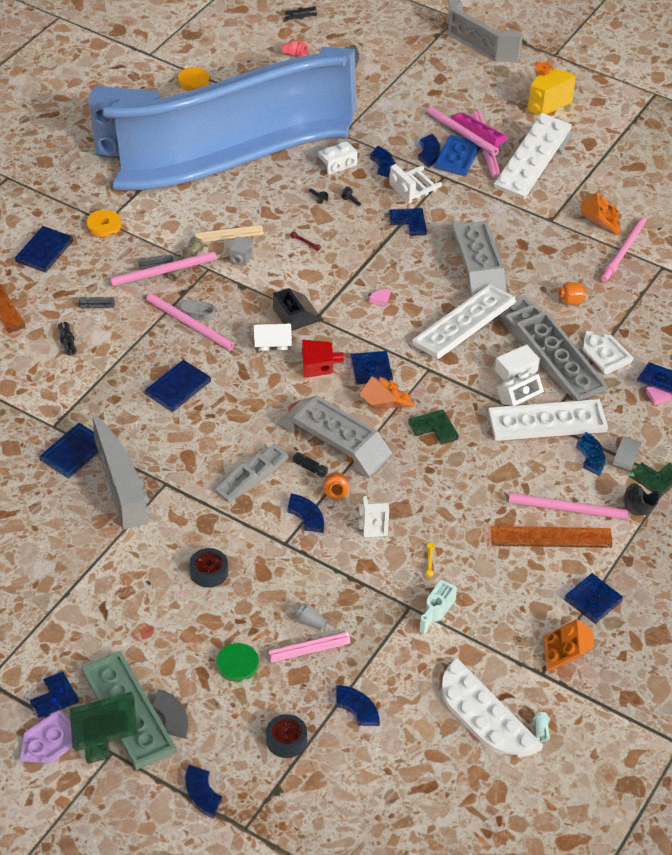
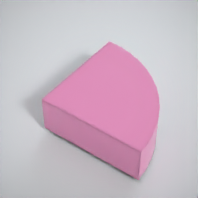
M383 289L374 292L369 298V303L387 306L391 290Z
M646 388V394L654 405L671 400L672 395L662 388Z

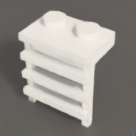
M397 164L390 167L389 185L408 203H411L414 198L420 199V196L423 194L427 196L430 191L436 192V189L441 187L442 183L434 184L421 172L424 170L423 165L406 173ZM415 176H417L427 186V188Z

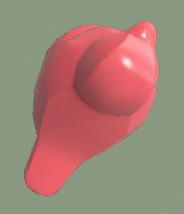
M290 41L288 44H282L280 50L282 53L293 57H302L307 55L308 45L302 41Z

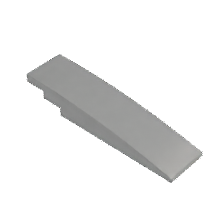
M523 296L516 299V303L497 316L521 346L528 345L540 358L539 365L575 401H582L608 389L607 384L547 311L542 312L536 303L531 304Z

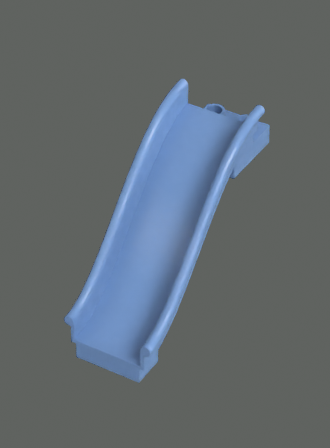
M323 46L318 54L278 62L202 88L165 98H160L158 91L95 86L88 97L96 155L120 157L121 171L113 182L114 190H149L204 178L301 144L330 138H348L349 127L357 109L355 49Z

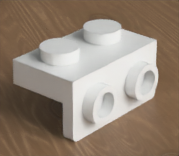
M342 142L318 151V157L327 165V173L329 175L357 165V151L348 142Z

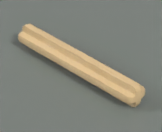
M262 225L199 232L195 233V237L201 239L204 243L235 239L237 236L263 235Z

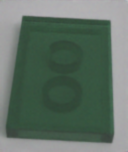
M132 692L69 709L72 747L75 751L138 734L135 700Z

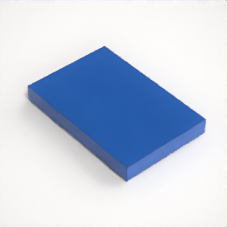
M450 135L435 162L434 169L466 177L481 147L466 138Z

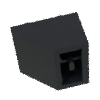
M291 288L273 293V310L283 324H291V331L321 321V317L305 295Z

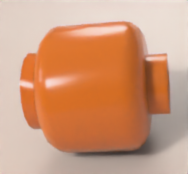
M565 282L559 288L558 297L561 298L562 303L565 305L578 306L586 298V289L583 288L581 283Z
M332 472L324 478L323 489L326 496L330 499L340 500L348 494L349 483L342 473Z

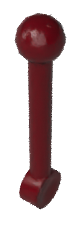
M295 231L290 233L291 238L303 241L314 247L316 251L321 249V245L302 238Z

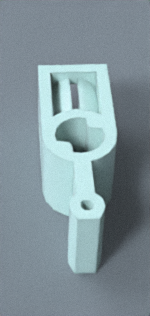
M443 580L439 581L427 599L426 612L421 616L419 632L425 634L432 621H440L456 600V586Z

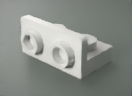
M363 496V503L359 504V514L362 516L358 518L359 530L363 529L364 537L388 536L389 504H368L367 496Z

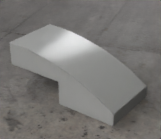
M623 436L613 465L632 470L642 442Z

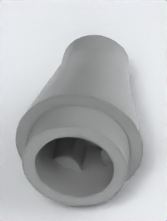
M305 603L301 605L295 618L299 619L300 623L318 628L321 631L328 622L310 604L306 605Z

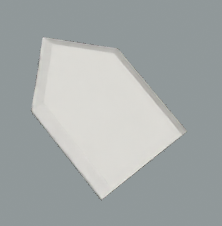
M586 331L582 351L603 373H611L633 361L634 358L612 335L604 334L602 336Z

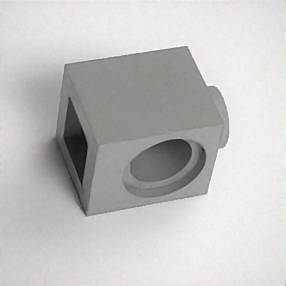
M237 236L230 248V263L247 266L254 253V240Z

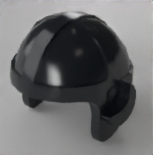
M632 483L624 493L623 504L631 514L637 516L647 515L657 506L660 494L658 491L647 494L641 486Z

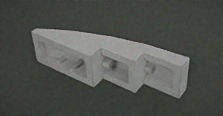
M274 443L262 455L258 453L247 464L242 463L215 490L230 502L249 491L274 472L289 458L288 454Z

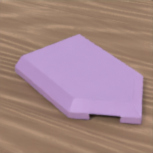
M58 709L23 734L19 762L52 763L86 739V736Z

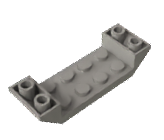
M449 0L447 28L450 37L495 62L520 61L522 34L511 28L502 34L463 12L462 1Z
M487 221L448 226L451 240H456L469 276L468 290L470 296H474L489 284L507 292L504 266Z
M317 395L300 400L278 421L280 426L292 433L298 427H301L354 459L353 469L367 478H370L392 457L391 450L377 430Z

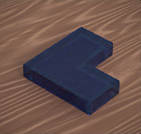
M423 208L390 209L388 211L390 225H408L409 236L427 235Z
M63 671L44 678L43 682L49 693L30 700L38 719L79 703L78 696Z

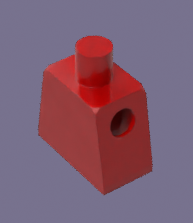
M302 340L304 378L332 374L334 363H344V352H333L331 342Z

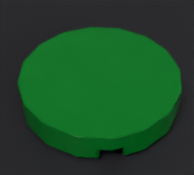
M233 643L221 649L218 653L216 664L222 677L228 681L241 682L242 679L247 678L248 680L255 675L259 667V658L254 648L249 645Z

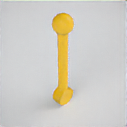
M431 542L426 547L428 550V568L425 572L427 577L433 576V571L431 570L432 551L435 545Z

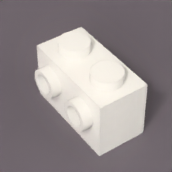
M291 324L254 325V347H258V351L269 350V347L277 346V350H288V346H292Z
M525 345L497 357L495 371L503 380L517 378L519 373L525 371L534 374L538 371L540 358L528 345Z
M528 371L519 373L517 378L504 380L503 384L497 387L501 403L515 406L544 392L539 374H532Z

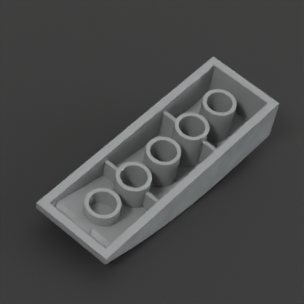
M96 414L92 415L94 440L123 530L146 525V516H149L147 506L149 500L147 493L142 491V488H144L142 478L137 476L129 455L111 429Z

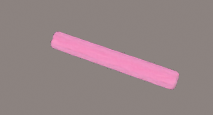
M343 632L268 651L269 659L271 662H276L350 643V636L348 632Z

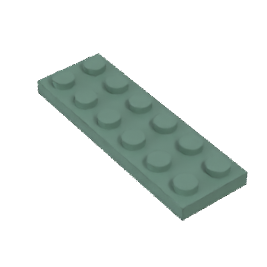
M121 651L81 667L84 677L136 770L176 753L175 744Z

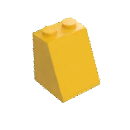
M557 68L550 71L546 76L539 75L530 86L527 111L540 116L541 113L548 114L570 104L573 101L576 75Z

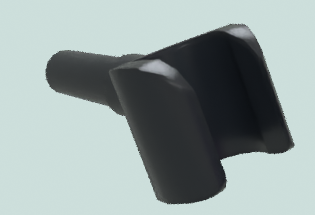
M346 186L342 190V199H349L357 206H360L361 203L352 196L353 190Z
M312 188L309 189V192L318 198L317 202L319 204H322L323 200L328 201L329 195L327 192L321 191L318 193Z

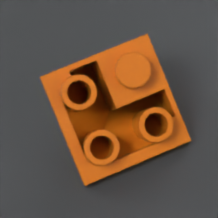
M596 192L581 202V213L591 223L617 236L620 234L619 211L615 206L609 204L604 196Z
M372 376L359 394L370 405L378 408L414 407L415 405L410 400L411 396L405 391L401 392L398 389V384L392 380L388 382L383 377L376 378Z
M575 619L544 635L546 670L550 672L594 648L593 630L580 620Z

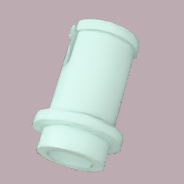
M538 712L533 717L536 738L540 740L541 737V742L550 739L548 727L550 717L545 712Z

